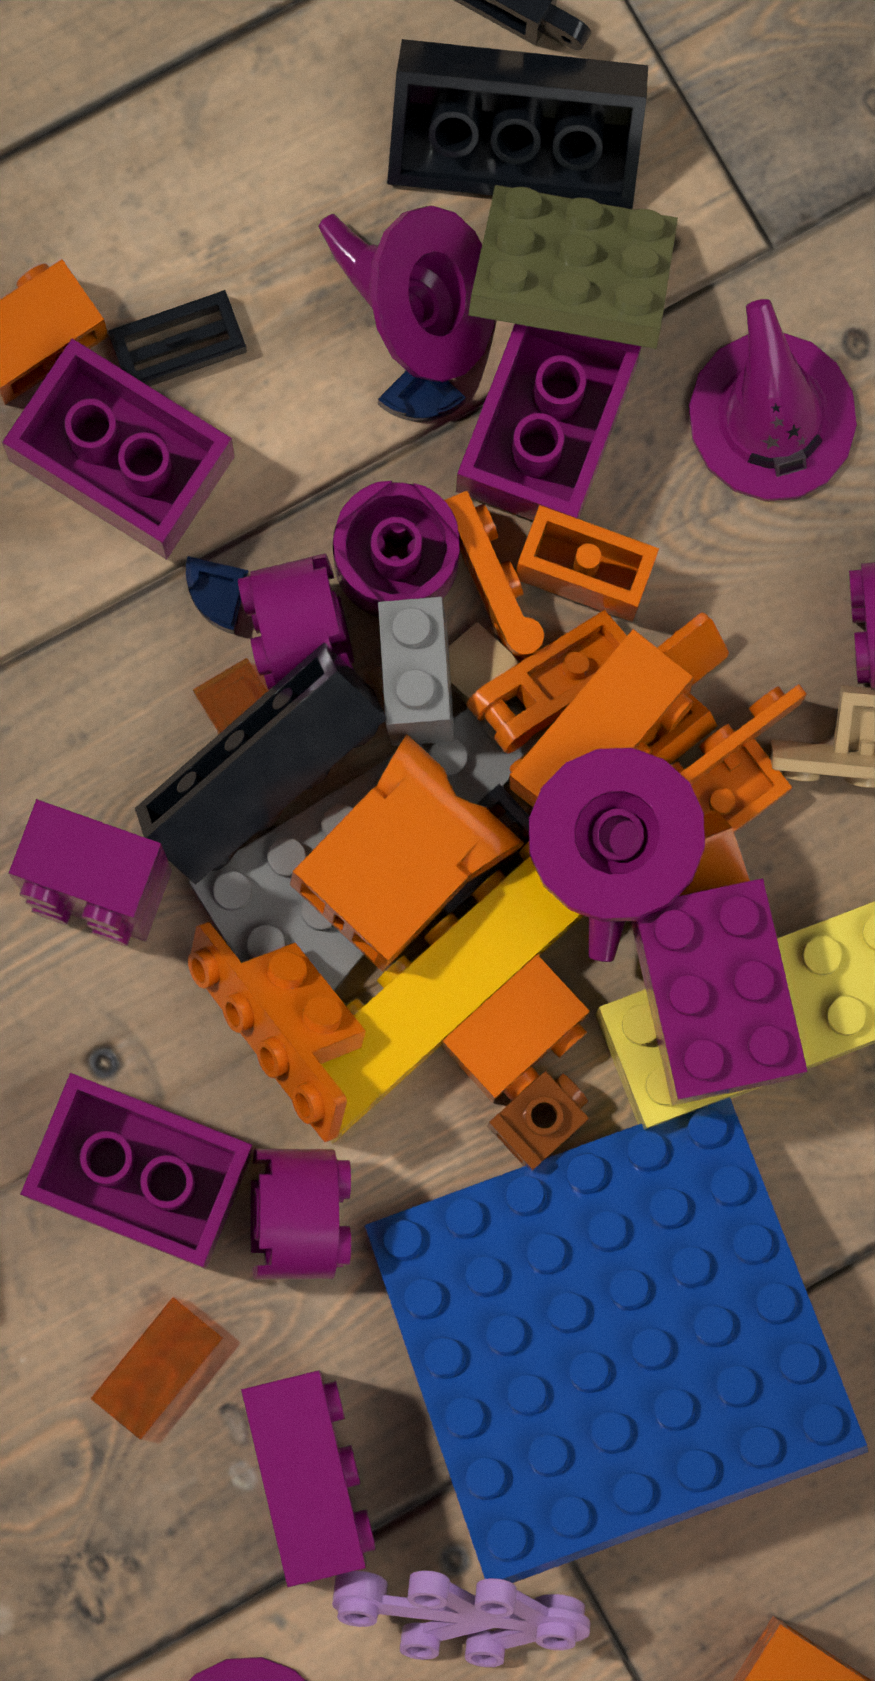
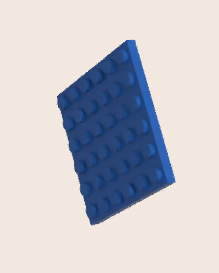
M730 1097L644 1130L642 1123L548 1157L533 1171L524 1166L365 1225L485 1579H502L514 1583L868 1453L867 1443Z

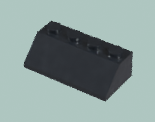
M402 39L396 71L387 184L492 196L495 185L510 188L527 187L538 193L571 199L588 198L599 204L633 209L647 100L648 65Z

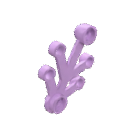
M352 1571L337 1575L335 1578L332 1605L338 1611V1620L344 1624L356 1627L372 1626L377 1623V1617L380 1614L433 1620L426 1623H408L402 1627L400 1652L414 1659L427 1660L436 1658L439 1655L440 1641L467 1635L465 1660L470 1664L480 1667H497L504 1663L505 1649L536 1642L539 1646L546 1649L568 1650L575 1646V1642L584 1640L590 1634V1620L584 1615L585 1605L580 1600L559 1594L542 1595L532 1599L518 1591L513 1583L502 1579H484L479 1581L476 1585V1595H473L451 1583L450 1579L442 1573L417 1571L410 1575L408 1596L398 1597L387 1595V1581L374 1573ZM501 1628L494 1631H488V1629Z

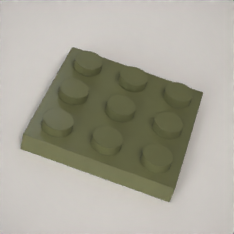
M495 185L468 315L657 349L678 217L661 215L650 209L633 210L599 204L588 198L571 199L543 194L527 187L510 188Z

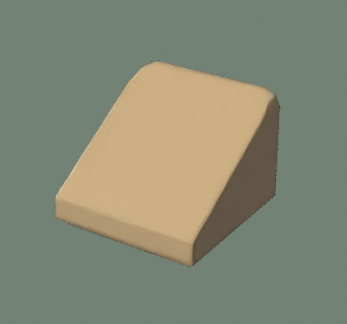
M478 622L448 646L451 688L465 704L483 685L520 663L507 648Z

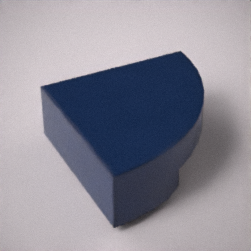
M407 371L378 398V405L388 413L405 420L420 422L446 417L466 403V397L448 380L433 382L413 377Z
M187 556L186 581L195 607L213 626L234 635L242 606L238 579L248 577L249 570Z

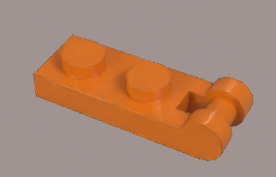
M464 491L444 500L452 510L458 524L460 554L500 643L521 662L542 649L544 639L543 628L538 621L533 618L524 617L516 598L524 595L523 589L512 563L508 560L500 564L491 545V541L498 539V533L485 504L474 507L468 491Z
M604 609L483 685L468 699L466 706L479 721L484 719L488 721L496 731L494 740L505 753H512L523 746L534 734L555 722L627 635ZM514 696L527 708L518 715H515L505 703Z

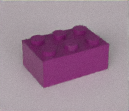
M514 324L458 470L456 492L468 491L473 499L533 521L539 505L579 519L636 370L642 346Z
M73 338L2 441L10 462L166 560L235 458L231 437Z
M36 799L8 874L20 889L19 895L27 899L25 903L33 907L31 912L65 925L68 924L71 915L88 921L86 925L93 928L92 934L110 942L128 946L131 937L146 942L172 869L161 843Z
M763 878L678 896L668 907L637 921H630L672 1106L794 1080L808 1072Z
M70 1073L20 1195L207 1270L255 1149L252 1144Z
M318 1370L241 1389L287 1588L366 1568L367 1562L364 1553L375 1551L376 1545L368 1511L365 1509L354 1512L349 1487L360 1485L361 1482L352 1445L339 1448L333 1422L345 1419L337 1381L324 1383L322 1373Z

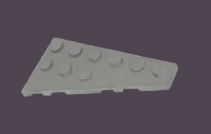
M516 696L505 702L515 715L527 709ZM467 709L453 718L455 741L419 745L445 769L448 781L456 796L477 804L499 783L503 788L510 781V766L531 749L544 735V732L540 730L519 749L507 754L494 740L496 731L486 719L479 721ZM393 756L234 854L226 866L218 871H211L196 885L189 881L190 886L223 939L241 963L296 942L331 988L336 991L342 984V981L364 956L359 949L290 886L293 870L377 786Z

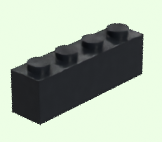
M324 642L135 807L143 836L161 843L168 861L195 885L211 871L214 872L222 869L233 858L236 849L258 830H265L272 826L289 803L305 789H312L319 785L327 777L331 767L353 748L361 747L371 740L377 732L379 725L387 719L373 688Z

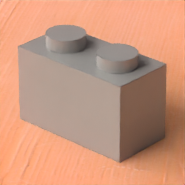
M442 597L378 602L385 716L387 718L386 727L391 746H399L406 734L417 744L455 741L447 620Z

